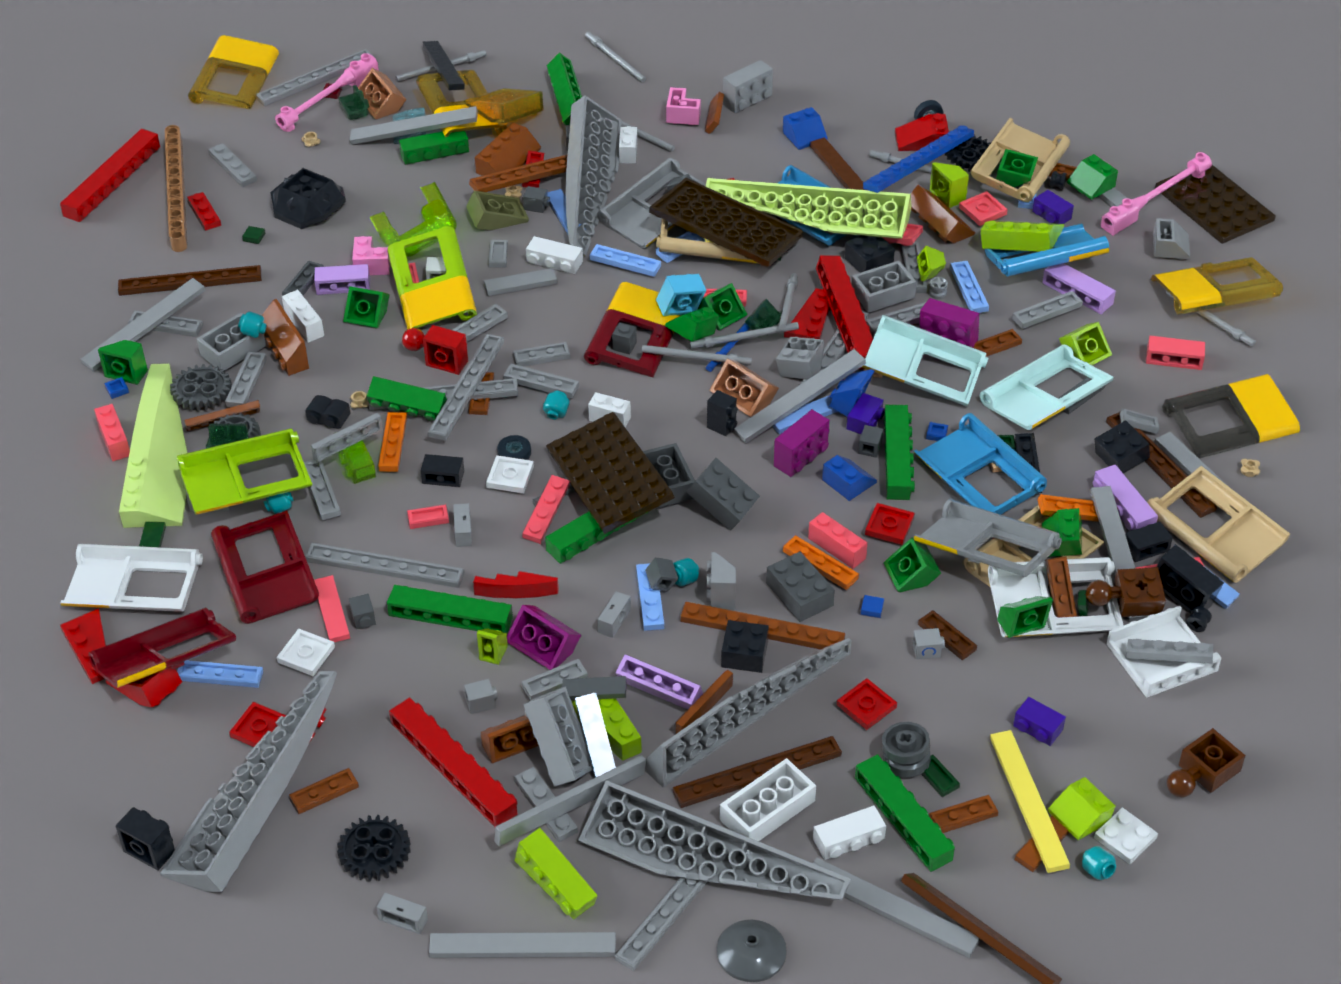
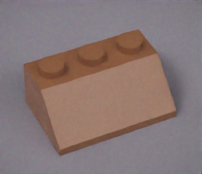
M371 68L354 92L375 119L397 113L407 100L387 75L374 68Z
M727 358L709 391L715 393L719 390L737 398V408L752 417L771 403L779 388L739 362Z

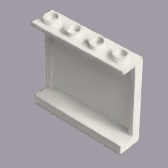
M1181 606L1168 608L1161 613L1149 615L1147 618L1132 621L1127 625L1116 627L1109 631L1107 646L1146 698L1215 673L1219 669L1221 657L1217 652L1213 653V664L1126 658L1128 639L1201 643L1180 617Z

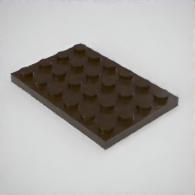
M1213 165L1205 171L1204 177L1195 178L1190 174L1161 193L1221 244L1275 221L1276 217L1275 214ZM1174 176L1157 182L1155 188L1162 185Z

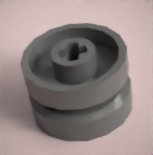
M899 722L885 730L882 736L883 760L889 764L890 770L895 776L903 778L915 777L928 769L931 762L929 733L924 727L913 722Z

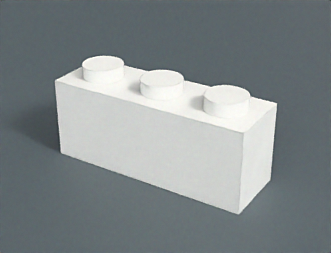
M534 236L526 248L527 263L575 274L583 262V250L581 247Z
M299 290L282 296L284 311L308 343L324 336L321 318Z
M871 806L814 826L813 841L824 860L837 858L843 853L856 851L863 846L871 843L876 844L885 839L886 824L876 807Z

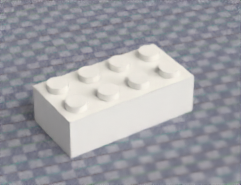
M786 758L721 803L720 821L729 830L760 841L815 802L816 785Z

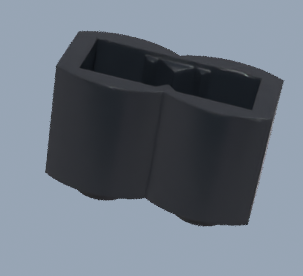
M316 395L305 410L307 420L311 423L325 424L327 427L335 429L341 428L351 414L347 402L339 399L332 400L322 395Z

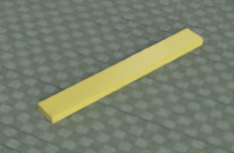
M1008 730L990 734L992 745L1047 873L1069 869L1070 863L1012 731Z

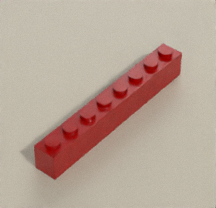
M141 128L60 203L63 217L81 222L160 148L158 134Z
M820 255L815 269L846 350L849 353L855 349L865 359L874 338L871 336L869 325H867L865 315L860 308V302L856 298L855 289L852 287L850 277L845 270V264L840 256Z
M409 697L389 710L391 724L495 828L518 815V802L515 796L511 793L508 794L498 780H494L488 770L476 762L472 754H467L463 750L462 745L458 741H454L448 731L437 724L432 715L428 716L418 702L415 703Z

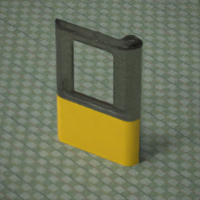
M1268 374L1166 399L1162 405L1164 414L1168 417H1174L1198 458L1300 432L1298 419ZM1227 399L1244 424L1199 436L1183 410Z

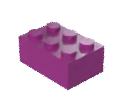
M929 298L920 310V328L974 348V344L978 341L980 313Z
M811 409L775 438L774 467L792 477L797 472H800L805 465L812 462L817 455L824 452L829 445L830 420Z

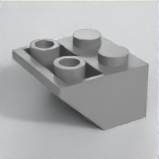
M1156 218L1153 232L1154 257L1190 259L1189 234L1174 219Z
M790 337L776 358L780 376L810 379L816 375L821 369L824 340Z
M712 552L711 560H707V573H711L707 574V588H711L707 589V601H711V607L735 610L736 567L716 552Z

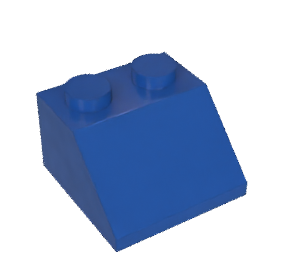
M812 107L783 116V133L798 150L810 147L811 141L824 137L828 140L821 117Z
M870 369L848 375L845 380L842 379L837 389L834 388L830 395L832 401L829 407L848 416L861 395L866 392L875 371Z
M836 455L823 464L822 480L848 501L877 483L873 476L848 458Z

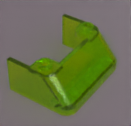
M435 182L421 187L428 201L421 209V216L424 222L404 234L398 235L384 211L370 216L372 223L385 244L389 246L395 242L444 226L456 229V220ZM438 238L405 248L406 256L415 255L438 241Z

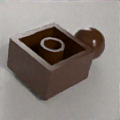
M1158 567L1117 569L1113 587L1105 581L1096 580L1091 582L1086 589L1087 600L1095 606H1104L1109 603L1111 598H1117L1121 617L1155 615L1163 612L1166 602Z
M1212 728L1182 750L1179 766L1182 769L1175 770L1168 776V790L1174 796L1184 798L1193 793L1196 786L1195 781H1197L1212 793L1241 772L1246 755Z

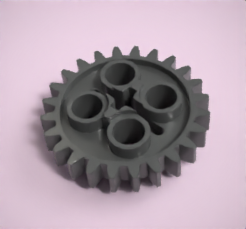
M205 364L201 367L195 365L194 369L188 367V371L181 370L182 375L176 374V379H172V384H170V391L173 400L177 401L178 406L183 405L184 409L189 406L191 411L194 408L200 411L202 407L207 410L208 406L215 408L214 404L221 405V400L226 401V396H228L231 390L232 383L229 374L225 373L224 369L219 370V366L213 369L212 364L208 367H205Z

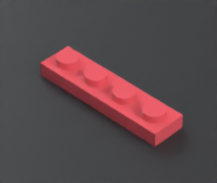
M551 475L522 533V538L539 544L542 543L570 486L569 480Z

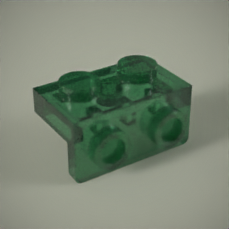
M356 85L353 86V94L338 97L339 103L349 120L367 116L368 108H370L369 102L364 98L362 90H359Z
M765 299L746 319L745 323L751 330L773 327L780 323L783 309L778 312Z
M209 424V438L206 449L249 439L247 425Z

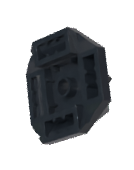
M302 168L296 174H291L288 178H284V181L270 192L274 217L300 229L326 220L346 202L343 187L337 185L332 179Z

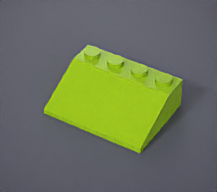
M988 221L981 228L982 249L1039 252L1049 250L1055 245L1064 228V224Z

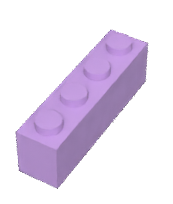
M1066 264L1047 267L1044 270L1042 282L1044 285L1061 294L1073 291L1083 301L1082 305L1099 314H1103L1114 303L1116 290Z
M1116 465L1095 471L1093 487L1111 486L1120 519L1128 530H1136L1148 524L1157 523L1158 515Z
M624 655L616 671L617 676H626L628 685L687 710L703 695L700 685L628 655Z

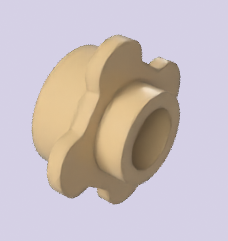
M307 132L301 138L307 147L315 146L321 142L315 132Z
M513 185L505 188L507 191L505 196L517 197L519 199L522 196L520 193L522 191L521 186Z
M356 391L351 395L352 403L350 405L352 408L369 406L365 392Z
M1252 459L1241 460L1242 467L1240 470L1243 475L1253 477L1260 473L1259 461Z

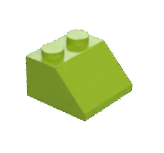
M934 162L932 163L929 190L949 208L959 205V202L966 200L969 175L959 166Z
M1099 321L1086 324L1059 338L1061 345H1067L1072 348L1074 357L1090 365H1094L1112 355Z
M1083 777L1070 784L1047 811L1077 840H1080L1100 829L1112 817L1116 805L1086 777Z

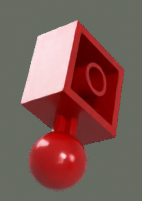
M432 325L426 335L420 329L410 328L402 336V343L406 349L418 351L424 347L426 366L459 375L468 362L466 334Z

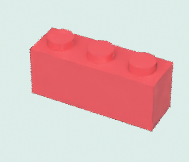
M1149 336L1146 364L1202 370L1205 358V342Z
M113 404L95 408L98 426L112 461L129 457L128 441Z
M820 513L809 522L808 539L850 568L854 569L866 559L868 542L825 513Z

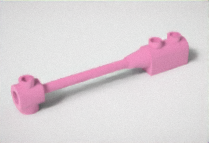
M368 53L362 54L361 60L351 61L350 67L344 71L335 83L296 109L288 106L282 107L280 109L281 113L275 116L277 125L283 131L290 132L295 129L294 123L299 120L298 115L339 87L351 85L358 88L371 68L379 71L378 62L375 57Z
M1198 152L1195 158L1187 163V169L1151 192L1134 199L1125 198L1119 206H1112L1110 211L1102 216L1101 228L1114 236L1138 220L1139 211L1155 196L1190 174L1195 178L1204 177L1205 171L1212 166L1210 157L1203 152Z

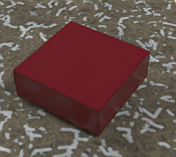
M326 83L324 89H326L332 84ZM339 87L324 98L338 99L342 87Z

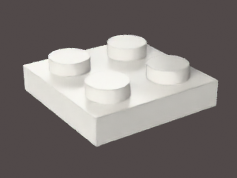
M496 455L486 481V487L524 494L534 468V461Z
M298 629L276 657L277 662L314 676L335 648V644L333 641Z
M1122 807L1095 833L1094 839L1130 865L1157 839L1158 833Z

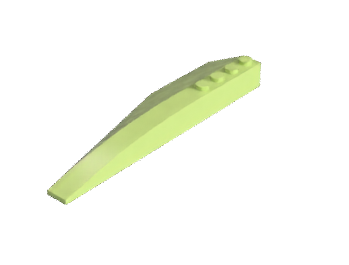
M707 178L706 187L759 211L840 234L902 239L912 207L911 195L906 193L881 191L876 193L868 190Z
M151 364L145 381L135 421L119 509L123 528L144 527L145 522H165L166 526L183 525L187 490L178 466L177 455L186 454L187 448L177 401L173 400L170 391V384H172L170 364Z

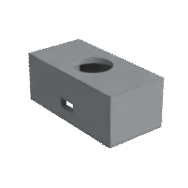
M469 503L454 504L456 547L472 546Z
M617 591L614 593L598 618V633L611 638L614 637L631 610V596Z
M384 893L377 905L379 920L418 934L422 932L428 921L425 906L388 893Z

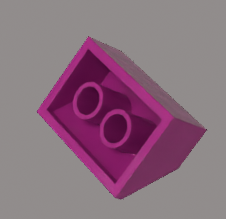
M522 605L507 635V643L549 670H552L561 665L573 653L581 634L536 606Z

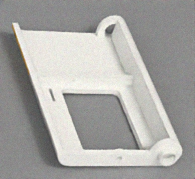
M78 544L76 549L77 568L64 600H61L60 604L61 606L183 612L198 567L202 565L203 555L198 549ZM134 571L187 573L178 598L125 596Z
M1109 557L1067 559L1071 583L1102 580L1113 587L1111 574L1114 573L1115 566ZM1026 561V562H1014V563L1021 564V565H1026L1029 561ZM1045 561L1027 577L990 565L988 566V578L997 618L1000 607L1007 603L1011 604L1035 596L1050 597ZM1111 598L1109 603L1106 604L1108 615L1058 618L1054 615L1051 605L1044 628L1014 637L1105 632L1124 625L1117 598ZM999 624L1002 637H1008L1006 632Z

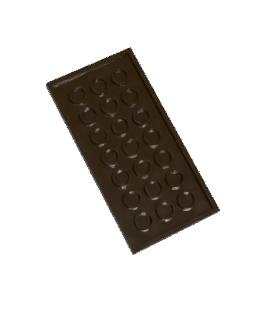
M688 178L683 179L649 208V213L766 267L771 266L801 239L804 232Z
M614 412L606 414L546 445L549 453L567 480L570 481V484L604 534L675 498L671 489Z

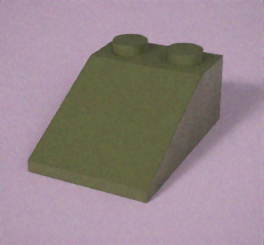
M474 190L466 206L475 227L480 230H495L529 221L523 205L517 197Z

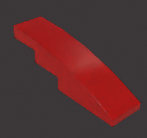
M522 571L518 572L517 577L497 573L495 579L475 576L473 581L474 595L492 598H534L555 595L559 592L558 578Z

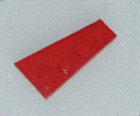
M816 288L791 322H798L799 329L784 332L785 338L821 339L830 308L824 289Z
M98 608L60 625L63 634L92 684L105 679L94 670L88 654L93 650L106 646Z

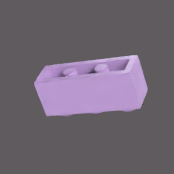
M368 264L315 267L317 295L348 293L349 286L370 290Z

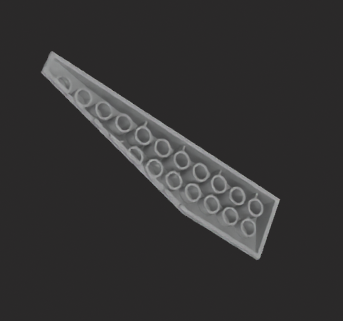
M586 95L577 100L571 107L566 169V217L569 242L572 246L582 248L583 257L587 254L591 243L590 239L595 233L594 228L599 222L597 212L605 206L608 198L607 194L611 190V183L615 179L614 175L619 169V139L622 123L620 118Z
M847 638L816 651L725 699L652 752L646 758V772L664 788L851 654L852 640Z
M320 671L302 691L304 696L294 700L289 706L291 711L285 717L281 716L275 722L278 726L272 732L268 731L245 757L247 759L246 763L235 768L232 772L233 778L227 784L223 782L217 789L220 793L214 799L209 798L160 872L162 877L206 892L223 891L234 871L238 868L242 858L250 849L252 842L260 833L262 826L287 787L306 751L330 695L337 675L336 671Z

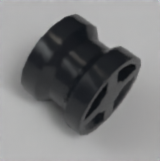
M1053 171L1050 187H1059V189L1063 190L1067 173L1059 174L1057 171Z
M1196 606L1192 609L1186 624L1195 632H1203L1210 622L1212 615L1206 608Z

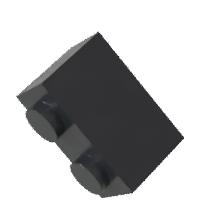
M717 390L707 400L708 429L724 436L734 431V428L737 426V398Z
M425 454L420 470L422 484L460 487L464 475L463 457Z
M1161 522L1148 524L1145 527L1125 533L1134 562L1166 553L1171 548L1173 537Z

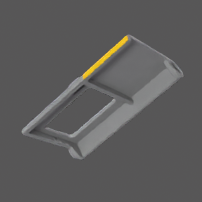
M669 158L599 210L597 216L602 224L644 249L657 240V237H660L662 219L649 213L651 205L646 201L667 186L674 178L688 173L680 169V164L676 159ZM690 175L693 181L706 186L704 182ZM668 222V230H670L675 225Z
M952 499L946 501L941 519L923 534L914 535V540L966 557L968 561L978 564L984 563L1027 577L1056 549H1059L1062 541L1057 532ZM994 537L1038 551V554L1026 565H1021L977 551V549L989 538Z

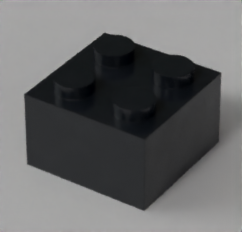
M861 235L847 241L845 244V259L860 273L894 262L895 248L883 237Z
M1126 420L1094 438L1095 453L1108 467L1116 465L1123 474L1150 458L1149 443Z
M728 620L721 650V667L762 673L768 645L769 625Z
M132 807L115 826L123 852L157 871L160 870L175 851L169 825L161 819L157 820L151 817L145 810L140 811Z

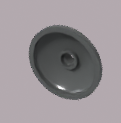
M742 920L730 925L723 931L717 943V957L721 967L733 978L745 982H760L773 977L780 971L786 959L787 950L783 936L774 926L760 920Z

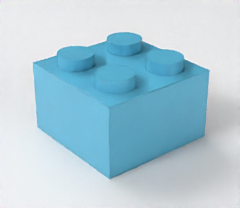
M699 274L671 275L666 277L656 301L663 316L683 315L698 309L707 290Z

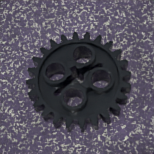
M974 134L970 139L946 152L945 156H947V160H951V164L956 163V166H961L963 170L966 168L970 172L992 142L987 143L988 139L982 140V136L976 138Z
M368 815L365 822L362 818H359L360 824L357 825L352 822V829L345 828V835H340L341 842L337 843L340 865H344L345 872L350 871L352 877L359 874V880L368 876V881H371L373 876H376L377 880L380 881L383 874L389 878L390 871L397 873V866L404 867L403 861H408V853H411L408 831L403 829V824L397 825L396 819L389 822L388 816L380 820V816L377 815L375 820H372L371 816Z

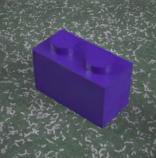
M1046 190L1034 198L1032 212L1050 223L1065 224L1072 219L1074 205L1050 190Z
M863 393L847 416V430L862 434L865 425L876 427L878 419H882L885 413V408H883L884 400Z
M1028 697L1016 711L1013 726L1033 736L1038 741L1051 746L1063 731L1066 716Z

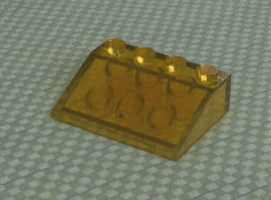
M502 88L464 100L465 105L468 107L476 106L478 114L490 122L498 123L500 126L508 125V122H517L518 119H526L528 116H535L538 112L544 111L542 91Z

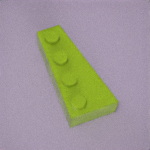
M598 699L611 751L622 761L642 753L641 736L617 699ZM573 700L571 702L577 715L578 721L580 722L575 700Z
M538 828L519 842L514 861L561 907L566 915H569L574 920L595 904L598 895L541 828Z

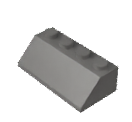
M566 686L523 704L526 716L529 718L533 729V735L537 739L541 756L545 760L549 777L554 786L574 781L593 770L584 734Z

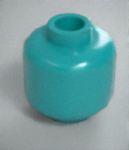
M249 311L246 314H242L238 328H240L242 334L257 338L260 334L265 333L267 324L264 323L265 319L262 315Z
M554 391L547 395L543 410L550 419L563 418L567 413L570 401L564 392Z
M287 492L267 497L263 503L268 512L273 511V513L277 514L290 509L294 499L291 493Z
M684 558L673 563L678 580L675 582L676 585L684 587L697 581L699 567L694 560Z
M1094 846L1084 852L1082 867L1094 878L1104 880L1110 878L1115 873L1116 860L1111 853L1100 846Z

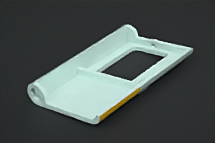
M882 315L865 358L866 364L862 368L872 369L875 373L967 407L981 367L985 368L989 358L985 357V352ZM927 354L969 370L971 374L965 391L960 392L918 376L916 371L922 355Z
M1061 345L980 393V400L984 406L1027 430H1031L1112 382L1114 377L1074 357L1071 347ZM1066 368H1072L1092 379L1060 399L1035 387Z

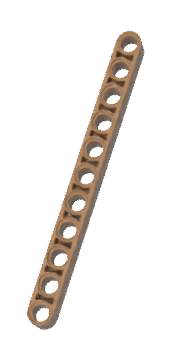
M169 125L165 128L169 238L172 250L182 252L187 248L183 146L180 128L177 125Z

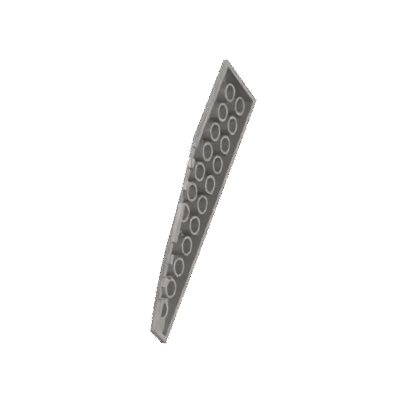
M607 780L578 839L581 843L658 875L840 901L843 900L851 878Z

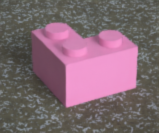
M670 87L666 105V123L699 125L701 99L686 98V88Z
M372 236L354 237L353 265L368 264L370 275H390L391 263L387 250L388 247L373 248Z

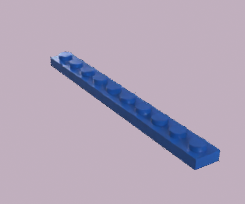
M958 126L953 131L939 137L934 142L920 148V150L910 154V156L863 182V189L876 193L882 191L974 136V130L969 129L967 126Z

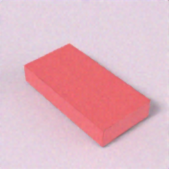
M446 504L407 510L410 529L449 523Z

